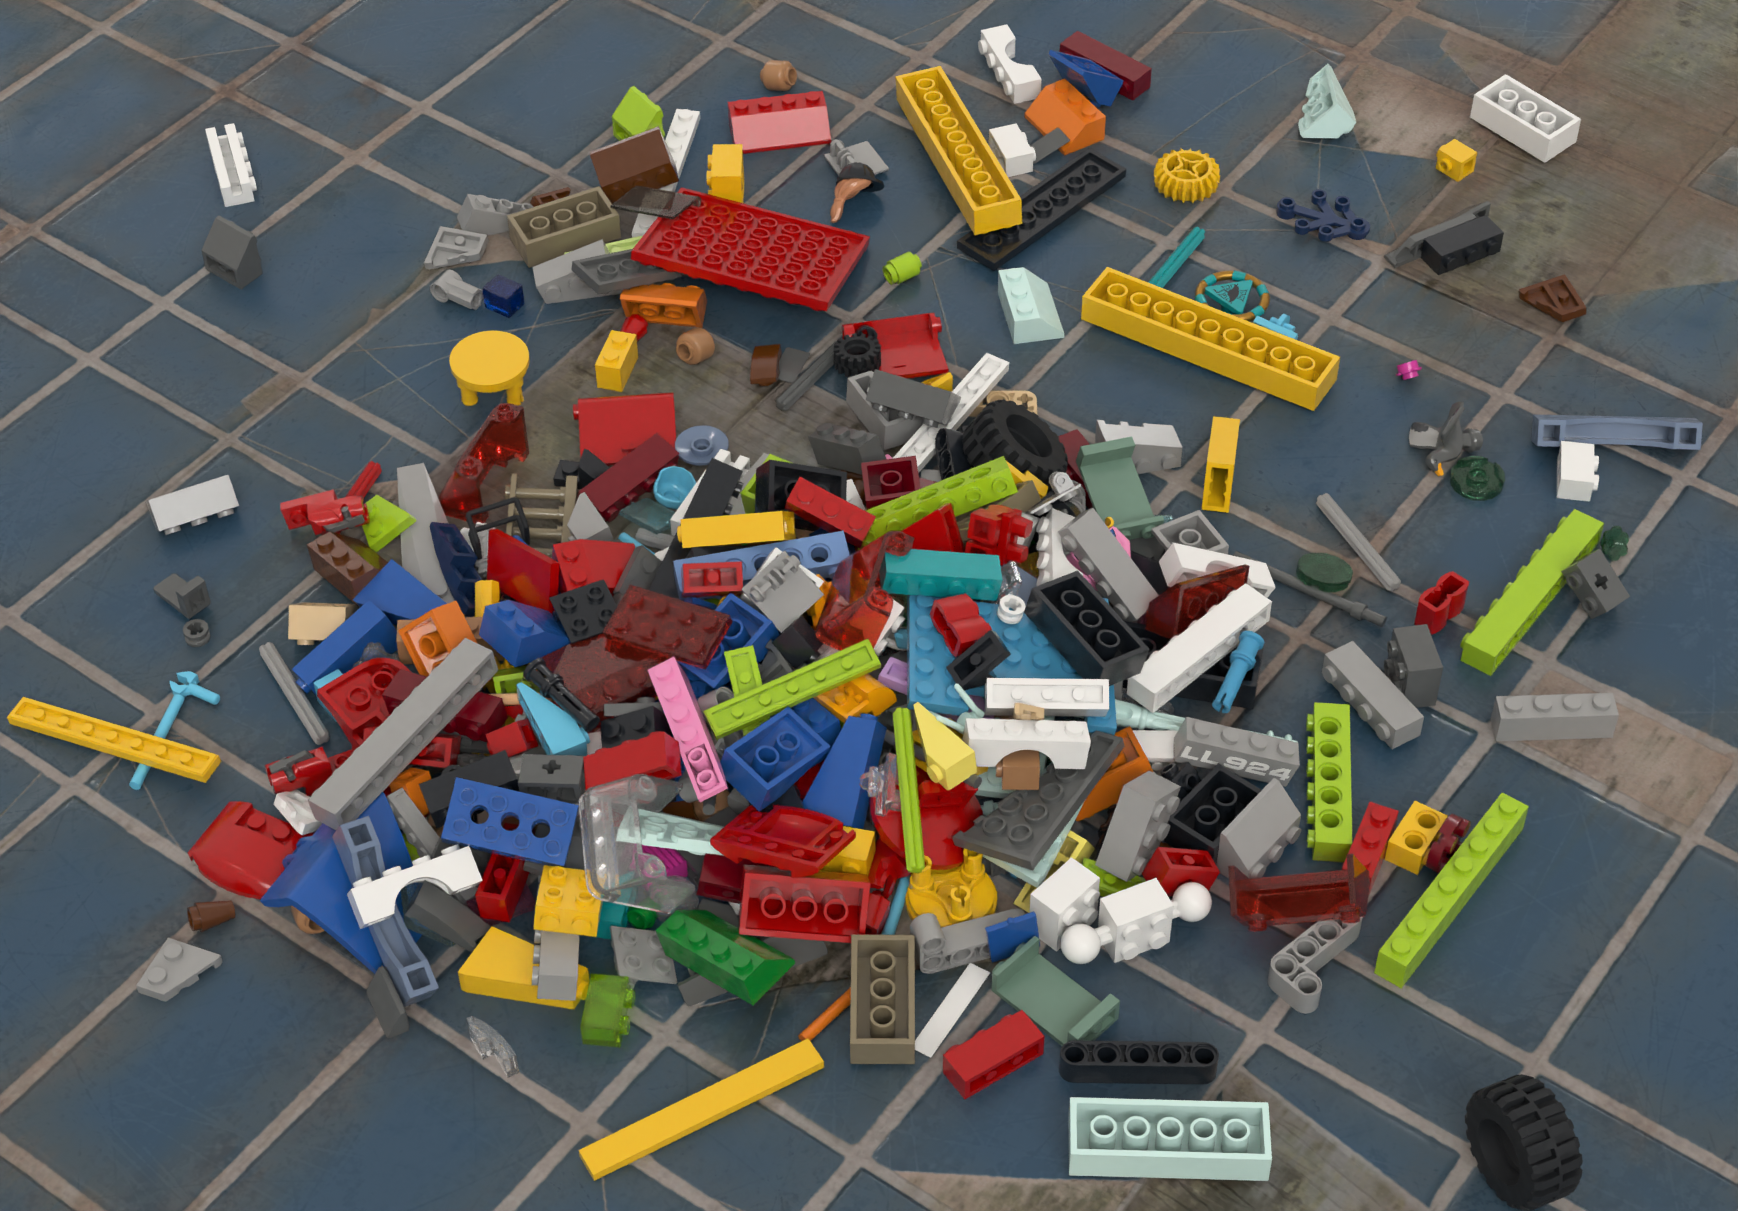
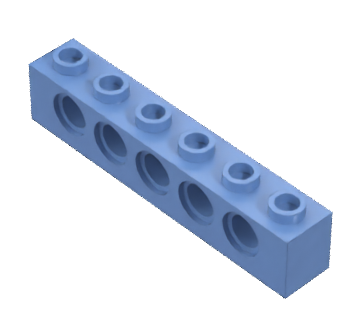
M844 531L673 561V572L679 601L690 598H682V564L742 561L744 587L752 580L757 572L756 569L761 567L769 553L775 548L782 552L786 551L790 557L795 555L801 562V565L815 575L820 574L823 578L831 579L842 578L846 574H850L851 566ZM816 557H822L825 559V561L816 562L813 559ZM724 596L695 597V598H698V599H701V600L712 599V598L721 599V598L724 597Z

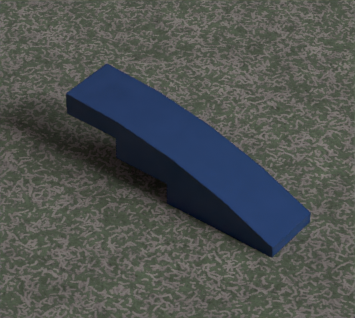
M431 522L429 526L446 583L464 616L473 617L475 616V583L482 580L474 568L478 557L455 524Z

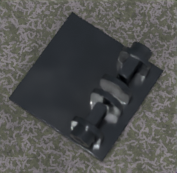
M604 579L549 598L555 610L553 611L554 619L556 622H561L571 644L626 626Z

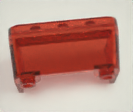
M1346 854L1347 870L1249 879L1235 865L1228 866L1231 916L1242 925L1248 926L1249 931L1254 932L1265 931L1267 926L1339 919H1341L1342 923L1360 922V917L1366 915L1370 887L1369 871L1353 854Z

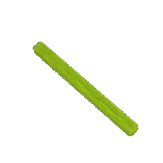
M898 707L893 712L906 867L908 872L918 874L925 868L911 712L908 708Z

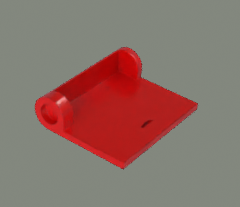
M934 312L844 324L841 327L843 340L845 335L852 337V334L856 333L857 329L863 325H869L874 328L877 333V340L881 346L880 371L904 378L949 372L938 340V333L942 332L941 319L936 317ZM864 329L862 333L866 334V338H868L866 329Z
M674 393L579 398L578 404H573L574 420H579L580 459L584 449H587L607 466L615 465L656 433L675 449Z

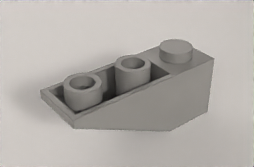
M467 194L457 219L462 230L490 236L509 231L507 215L532 208L533 206L528 203L521 204L510 202L506 199L499 200L488 198L484 195Z

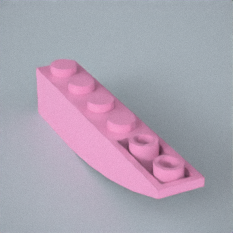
M672 657L648 669L674 739L679 742L680 754L698 800L702 802L728 789L706 721L689 679L676 658Z

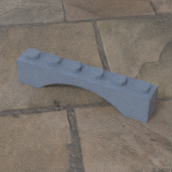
M1533 414L1531 441L1536 446L1560 447L1561 441L1587 444L1637 445L1668 449L1701 450L1703 423L1696 418Z
M366 816L340 825L332 838L352 887L354 888V882L366 877H371L372 881L384 877L382 872L386 870L381 845L370 817ZM395 902L394 914L391 918L368 927L384 967L387 969L403 1006L406 1007L430 998L439 987L427 958L413 940Z

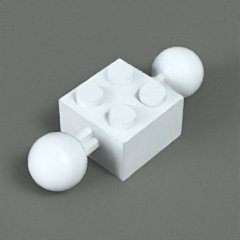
M1157 878L1148 880L1100 898L1098 928L1094 929L1086 924L1070 926L1061 937V950L1069 961L1076 964H1086L1094 960L1102 945L1114 963L1124 959H1133L1140 953L1150 949H1159L1170 942L1172 919L1179 917L1188 922H1197L1205 918L1212 906L1211 895L1203 885L1196 882H1187L1175 890L1172 900H1170Z

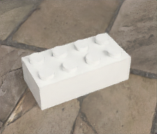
M1506 74L1474 94L1470 118L1544 163L1576 143L1581 122L1579 117Z

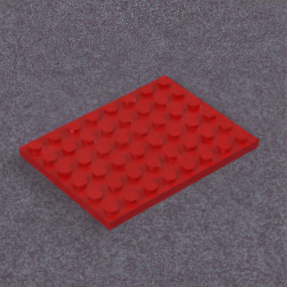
M681 187L632 249L631 260L638 261L646 266L661 267L668 272L687 274L691 278L710 280L717 285H729L736 287L740 291L759 293L766 298H778L785 300L789 304L808 306L815 311H827L869 246L870 236Z

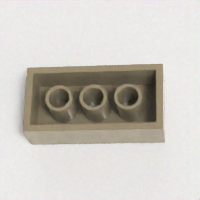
M600 186L507 215L510 240L528 268L603 239L604 243H608L621 238L619 214Z
M851 935L850 1064H915V935Z

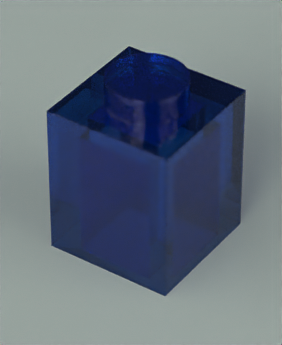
M499 274L482 288L485 308L507 318L514 315L525 304L522 284Z

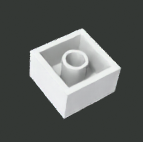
M1072 857L1030 894V912L1034 911L1036 914L1039 939L1056 952L1061 948V937L1067 928L1075 924L1091 925L1098 916L1100 877Z

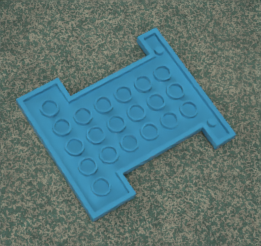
M907 595V708L914 710L913 705L919 702L929 711L960 716L962 713L968 712L969 707L954 688L956 682L946 669L958 657L951 654L945 644L943 635L936 630L930 617L934 600L946 597ZM974 601L978 605L979 615L986 623L990 624L992 630L999 635L1011 653L1009 657L993 669L997 678L1083 679L1025 613H1023L1022 620L1019 623L1008 624L1001 621L997 616L999 604ZM1114 684L1109 686V710L1106 716H1084L1089 733H1094L1097 730L1115 735L1117 723ZM985 685L964 690L968 696L985 697Z

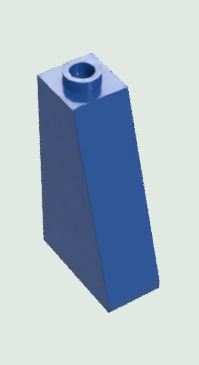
M393 559L353 599L359 607L370 600L394 625H397V620L417 619L428 611L447 604Z
M368 600L292 668V671L299 678L295 683L300 686L305 694L311 691L316 696L313 682L339 669L344 674L370 659L386 658L398 650L396 628L388 617Z
M861 713L860 717L848 716L802 802L805 809L831 816L843 822V826L864 828L887 727L878 722V717Z

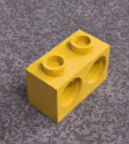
M1414 801L1388 841L1385 860L1418 875L1423 866L1426 865L1433 842H1437L1442 833L1439 830L1448 818V815Z

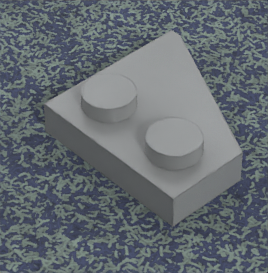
M440 226L424 261L425 268L430 270L481 260L489 242L488 236L486 234Z
M167 938L137 983L138 993L167 1002L179 994L181 989L197 982L200 973L211 966L215 969L222 964L221 955Z

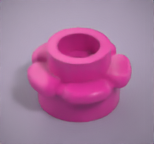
M1417 360L1397 365L1398 374L1396 376L1402 375L1403 380L1419 376L1417 371L1421 370L1422 367H1419Z

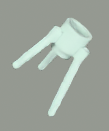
M955 684L954 688L972 712L962 713L957 722L935 712H929L936 717L937 721L963 734L966 718L980 719L984 717L985 712L976 706L959 684Z

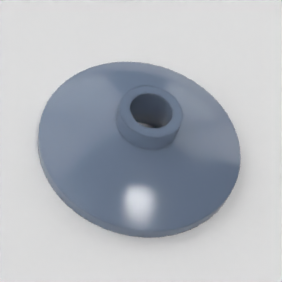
M704 425L684 430L675 441V450L679 452V458L686 463L698 466L709 465L711 459L715 458L720 449L728 451L729 448L728 438L721 430Z

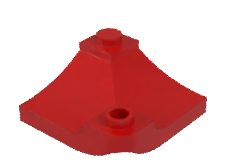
M390 658L370 659L317 690V697L335 718L351 743L353 751L363 744L365 728L380 726L391 715L388 713L382 694L400 669L411 672L400 661Z

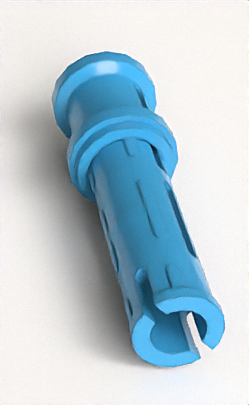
M1243 631L1240 633L1238 638L1240 643L1237 649L1232 651L1230 655L1231 666L1212 703V707L1220 712L1222 705H1224L1222 713L1230 712L1231 705L1246 672L1254 668L1256 663L1255 656L1265 643L1264 639L1255 632Z

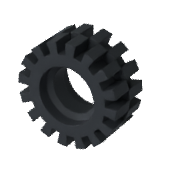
M854 333L852 337L845 335L844 340L839 338L837 340L838 343L834 344L835 369L840 374L845 372V377L855 376L868 371L874 372L875 369H880L881 346L877 339L874 340L873 336L870 335L866 338V334L861 333V336H857V333Z

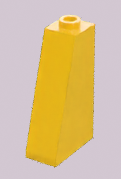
M1213 416L1201 510L1229 513L1240 419Z
M789 511L680 519L681 525L677 527L678 541L682 543L683 548L781 542L796 539L794 512Z
M491 926L458 971L461 990L467 993L573 1010L581 1000L587 998L591 990L588 968L578 964L576 1001L537 999L538 986L532 985L533 966H539V964H533L534 944Z

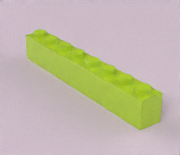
M1576 509L1568 517H1562L1556 532L1548 534L1541 550L1536 549L1530 563L1520 568L1516 580L1506 585L1500 599L1496 598L1492 602L1486 616L1482 615L1478 619L1474 631L1466 633L1460 644V648L1463 649L1460 661L1491 676L1567 583L1561 571L1591 553L1600 542L1604 523Z
M1503 792L1499 795L1381 947L1374 971L1376 975L1402 989L1523 830L1529 806Z

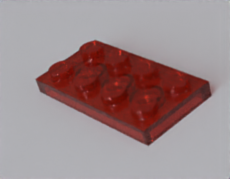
M630 585L603 630V634L607 639L667 658L675 657L679 662L706 670L733 621L728 614Z

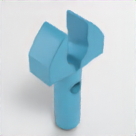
M191 671L177 673L178 681L184 685H178L170 681L173 696L180 694L185 698L188 695H193L213 705H217L220 701L219 694L197 685L199 683L198 675Z

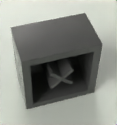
M1428 625L1393 628L1391 640L1387 642L1388 659L1384 660L1385 675L1391 678L1392 683L1416 708L1435 706L1443 665Z

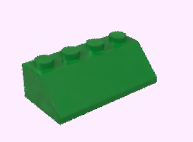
M676 910L655 930L666 956L751 1005H754L795 964L793 958L752 935H740L739 928L707 910Z

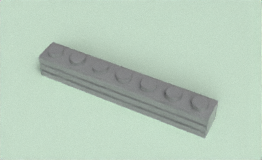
M400 788L386 797L398 826L406 834L408 842L415 846L420 858L427 855L431 857L440 837L405 790ZM475 886L451 896L466 906L476 900L475 894L478 888Z

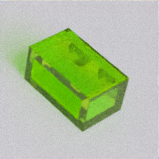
M591 974L580 1026L583 1044L621 1047L623 1035H628L630 1029V1016H627L628 1009H633L635 1003V990L630 989L629 977Z

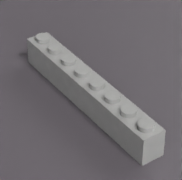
M467 638L457 647L453 648L450 654L432 670L431 674L419 686L414 688L412 693L393 710L392 714L373 731L363 744L356 748L352 755L333 772L327 781L313 792L312 796L308 799V803L314 818L334 830H337L342 824L356 820L469 700L497 673L498 667L493 651Z

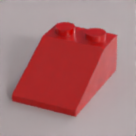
M578 539L553 544L552 559L560 563V593L562 594L604 579L613 597V591L635 550L634 543Z

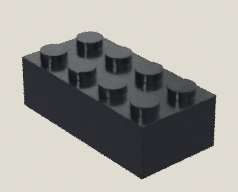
M1078 570L1032 588L1024 613L1083 679H1109V686L1141 673L1149 648Z

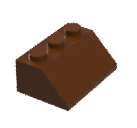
M659 126L590 152L600 186L612 205L679 181L676 164Z
M331 531L307 544L314 570L354 604H356L353 601L355 596L388 563L360 539Z

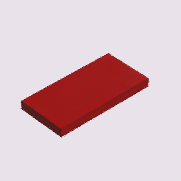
M499 529L489 530L487 580L499 582L500 591L518 602L547 610L553 615L555 610L549 598L558 595L560 563Z

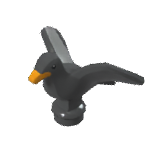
M1456 402L1451 405L1448 418L1442 427L1436 428L1427 423L1414 422L1410 428V447L1434 449L1426 457L1425 463L1437 476L1444 474L1441 464L1457 459L1462 449L1472 453L1480 450L1482 447L1483 438L1479 430L1467 428L1463 432L1461 431L1459 417L1465 409L1463 407L1464 402Z

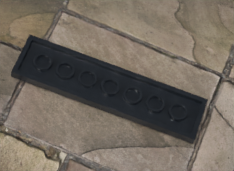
M1088 148L1020 196L1022 200V224L979 235H974L973 231H970L957 240V249L995 271L1125 178L1126 168Z

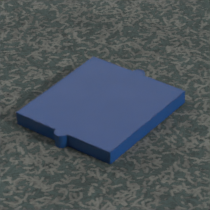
M1034 911L1015 918L1010 917L1006 921L985 928L992 963L1011 957L1021 943H1027L1034 936L1039 938L1037 918Z

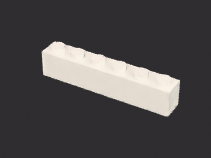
M1246 583L1239 589L1231 591L1225 600L1218 605H1213L1206 615L1199 620H1194L1179 636L1175 635L1172 637L1168 644L1160 651L1153 652L1148 660L1144 662L1141 673L1127 679V695L1154 713L1236 648L1240 643L1238 638L1241 632H1256L1270 619L1272 601Z

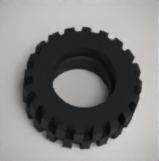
M997 400L988 403L964 430L963 450L968 455L967 460L970 465L977 467L1004 456L1005 460L1024 474L1028 470L1048 486L1047 493L1052 489L1049 484L1050 475L1054 472L1066 473L1068 457L1064 453L1065 447L1063 443L1059 442V437L1055 432H1052L1049 428L1050 426L1045 421L1043 422L1039 419L1036 413L1028 411L1027 407L1017 405L1014 401Z
M1523 1074L1514 1075L1473 1093L1466 1106L1465 1123L1468 1128L1466 1135L1471 1143V1153L1477 1160V1167L1480 1173L1484 1174L1487 1179L1486 1183L1488 1186L1494 1189L1496 1196L1501 1201H1506L1508 1206L1517 1210L1531 1211L1574 1192L1582 1177L1583 1170L1580 1166L1583 1160L1582 1154L1579 1153V1139L1573 1131L1574 1125L1565 1114L1566 1109L1562 1103L1556 1100V1095L1551 1089L1545 1088L1543 1082Z

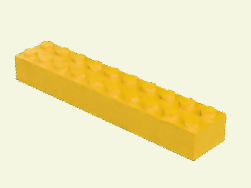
M937 66L895 76L897 101L974 235L986 234L991 231L1022 224V200L942 67Z
M1106 267L1082 296V320L1312 411H1315L1337 380L1340 357L1109 267Z

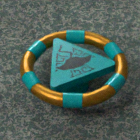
M1235 270L1210 274L1201 280L1195 290V301L1209 306L1204 296L1205 293L1221 304V311L1249 322L1253 321L1256 316L1260 317L1263 315L1270 302V294L1267 287L1259 279L1245 272ZM1223 280L1237 281V282H1232V283H1226V284H1220V285H1214V286H1212V285L1215 284L1216 282L1223 281ZM1254 287L1260 297V303L1251 311L1243 313L1251 288Z

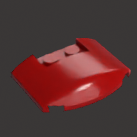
M230 801L189 850L188 856L191 861L194 859L199 866V872L217 886L237 895L261 899L285 870L282 861L287 855L294 852L299 839L312 836L315 832L301 835L290 823L254 809L252 803Z
M750 805L710 839V844L725 857L737 864L743 859H748L753 863H763L777 867L780 870L791 871V878H800L818 873L856 838V832L852 829L847 833L843 830V822L816 811L773 805V809L770 812H759L753 805Z

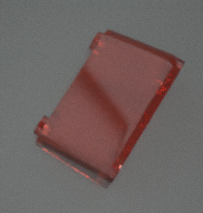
M502 403L491 411L438 495L446 516L467 521L466 513L468 511L483 507L480 485L492 466L498 465L506 468L508 461L513 458H519V461L522 462L525 461L529 455L524 408L522 406ZM486 511L471 517L475 524L476 522L483 524L486 522L489 514Z
M889 531L839 563L815 629L816 637L820 642L841 651L869 639L874 649L893 608L892 596L887 591L881 589L879 570L885 552L896 556H905L910 552L915 537L901 531Z

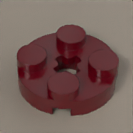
M1455 814L1449 815L1439 830L1442 833L1437 842H1433L1426 861L1428 868L1438 874L1461 846L1462 842H1460V839L1466 835L1471 821Z

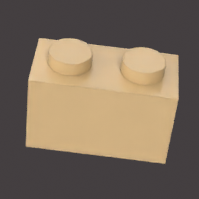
M309 602L289 605L288 639H297V645H314V640H325L358 610V606L356 604Z

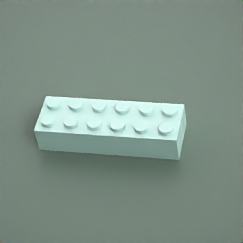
M1070 1097L1068 1117L1070 1176L1269 1180L1272 1152L1268 1102Z

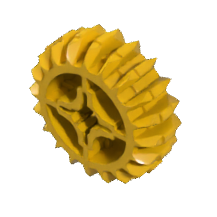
M1180 148L1177 152L1171 150L1170 154L1164 153L1163 157L1158 159L1154 168L1155 187L1158 188V192L1164 193L1165 198L1172 197L1173 202L1176 200H1182L1183 203L1185 201L1194 203L1195 200L1203 202L1204 197L1210 198L1212 193H1216L1218 183H1220L1219 165L1215 162V158H1209V153L1201 154L1200 150L1192 151L1191 148L1189 150Z

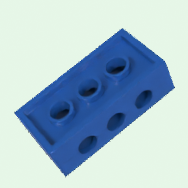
M456 777L441 839L444 843L459 844L462 847L469 846L470 849L540 865L561 866L565 868L579 805ZM477 810H484L489 814L487 821L482 824L474 823L471 817ZM515 817L520 822L519 826L513 831H507L502 827L504 819ZM537 824H545L550 828V832L546 837L538 838L533 835V828Z

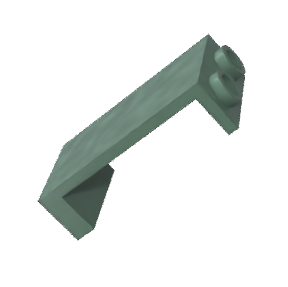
M1132 436L1081 446L1076 463L1092 506L1105 523V518L1111 517L1114 521L1113 526L1129 541L1141 537L1144 539L1154 537L1151 533L1152 528L1162 525L1164 518L1163 515L1156 517L1153 515L1131 458L1136 446Z
M1036 936L1027 943H1021L1009 959L1005 962L1001 961L995 966L992 971V991L1015 1010H1023L1038 1028L1061 1046L1074 1040L1095 1041L1119 1018V999L1111 993L1102 1002L1039 954L1040 939Z

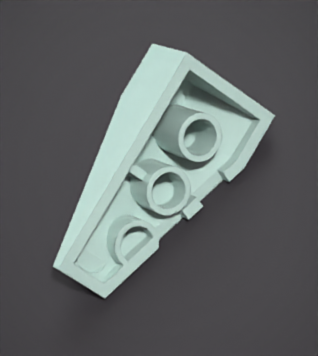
M1327 64L1309 80L1305 95L1308 98V102L1302 107L1305 115L1299 119L1298 123L1300 135L1303 138H1339L1342 134L1349 133L1356 124L1354 112L1332 67Z

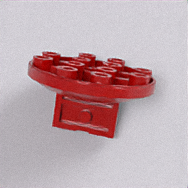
M897 764L888 768L875 783L870 796V812L880 840L906 860ZM916 766L924 855L931 859L932 870H948L959 867L964 863V848L955 846L952 836L959 831L965 833L974 826L973 821L983 815L982 808L975 796L978 788L975 789L961 782L948 791L939 782H933L926 771Z

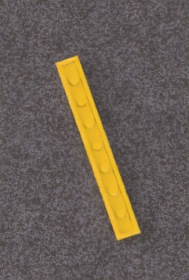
M22 697L7 716L11 725L203 783L208 781L221 763L220 757L217 754L26 697Z
M809 1038L580 1149L579 1156L595 1181L824 1068V1061Z

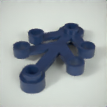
M1322 189L1314 190L1311 196V202L1317 205L1320 211L1299 206L1290 197H1283L1277 203L1276 214L1281 219L1289 220L1299 215L1314 220L1309 222L1307 219L1300 218L1295 221L1294 231L1300 235H1305L1310 231L1319 229L1318 238L1321 241L1328 242L1333 238L1345 235L1354 240H1362L1370 232L1369 222L1363 218L1356 217L1350 208V199L1346 196H1338L1335 200V209L1341 212L1345 219L1335 214L1326 201V191Z

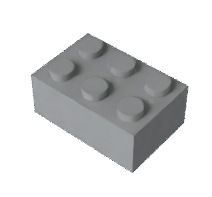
M1147 771L1125 784L1095 866L1126 882L1137 875L1140 876L1155 850L1159 847L1160 842L1166 838L1170 830V825L1167 823L1170 815L1176 811L1179 805L1180 798L1177 796L1181 786L1151 771Z

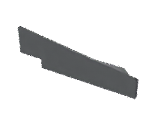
M1486 201L1469 206L1438 225L1409 236L1401 246L1385 254L1384 258L1394 268L1421 258L1424 238L1482 216H1489L1491 203Z
M754 936L793 958L795 964L791 968L828 953L824 941ZM689 968L690 977L677 984L687 1006L698 1004L728 992Z

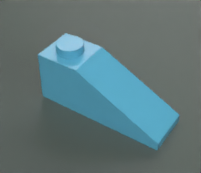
M523 682L516 684L518 701L546 755L587 756V744L590 743V739L583 727L579 728L577 722L569 714Z

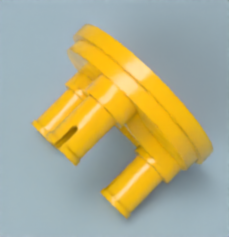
M483 331L472 334L457 343L450 354L449 362L451 372L456 378L457 386L461 390V401L464 405H475L479 400L477 392L492 393L506 390L507 403L509 405H521V402L524 401L522 394L523 377L528 369L530 358L528 348L520 338L503 331Z
M964 848V863L959 867L948 870H932L931 859L924 855L926 867L921 873L911 874L905 896L906 910L910 919L913 921L919 915L932 913L936 915L942 928L995 914L997 909V891L993 881L985 872V866L982 863L983 854Z

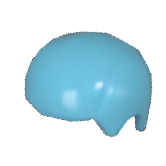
M677 466L663 468L654 483V497L664 507L678 509L695 486L696 481L692 473L685 468Z

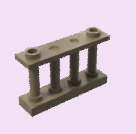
M512 474L511 485L506 484L505 500L516 497L518 499L560 500V503H564V506H559V509L522 507L526 519H552L563 523V526H557V529L529 528L530 539L557 540L559 543L568 542V537L571 534L567 524L578 497L577 476H566V487L542 489L518 488L517 474ZM515 503L509 504L508 517L519 515ZM515 521L507 523L506 534L512 537L513 535H518L522 538L519 527H515ZM534 548L546 556L552 557V549Z

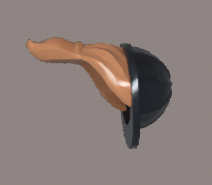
M854 162L846 165L841 170L839 178L836 180L834 203L830 209L831 223H836L841 219L845 200L854 197L859 192H875L884 188L883 181L875 178L873 170L868 165Z

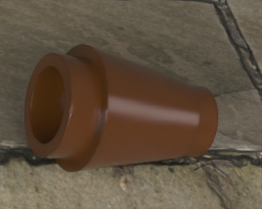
M231 900L195 902L194 906L187 907V916L191 930H199L202 933L230 919H234L235 909Z

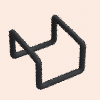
M512 497L466 513V520L470 528L468 536L474 553L478 557L477 560L482 559L480 539L477 533L513 521H517L523 541L530 545L529 525L518 498ZM515 503L519 515H513L475 527L471 516Z

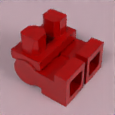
M989 505L987 510L980 508L970 515L967 538H970V540L966 542L965 553L999 555L1000 566H1004L1009 562L1021 564L1027 560L1029 549L1027 546L1017 544L1018 536L1023 538L1029 537L1032 532L1033 521L1021 517L1022 510L1011 509L1003 505Z

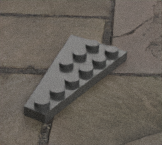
M1096 730L1090 735L1091 744L1085 769H1055L1054 764H1050L1046 767L1047 772L1039 777V790H1015L998 803V808L986 817L981 815L975 819L972 828L965 833L959 831L952 836L954 845L1034 870L1125 747L1123 738Z

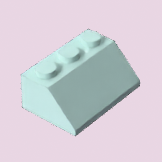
M1024 267L999 270L998 296L1013 343L1020 344L1064 338V331L1048 283Z

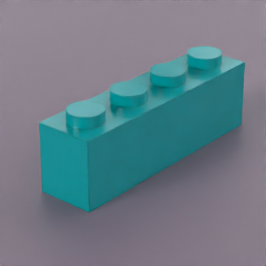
M884 547L879 565L881 593L951 597L966 593L971 599L997 601L1003 581L999 555Z

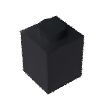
M802 616L772 642L795 669L803 663L809 665L821 655L818 649L825 643Z

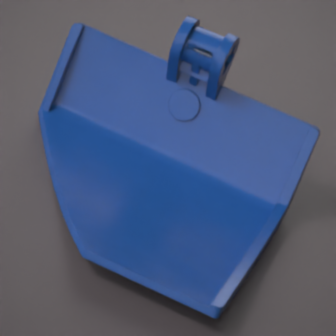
M382 792L357 819L366 816L370 817L381 845L385 870L400 866L401 870L412 867L413 864L385 793ZM322 823L312 836L300 838L294 852L283 859L282 864L285 870L260 901L267 907L294 906L330 934L375 974L378 968L384 966L369 927L360 929L347 893L353 887L332 838L336 830ZM418 882L402 888L395 901L415 943L423 935L427 927L404 914L419 884Z

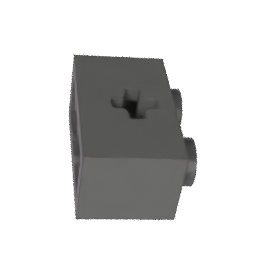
M1600 548L1585 555L1561 571L1566 578L1568 586L1572 588L1581 602L1582 608L1591 619L1608 612L1630 597Z
M523 754L518 779L519 791L571 804H583L585 793L583 756Z

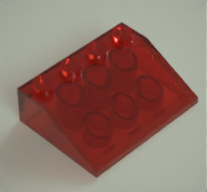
M634 614L623 618L626 626L574 644L570 643L541 657L546 662V667L554 674H559L563 678L564 686L597 715L600 721L614 717H604V704L635 703L637 698L657 697L648 669L673 657L669 649Z

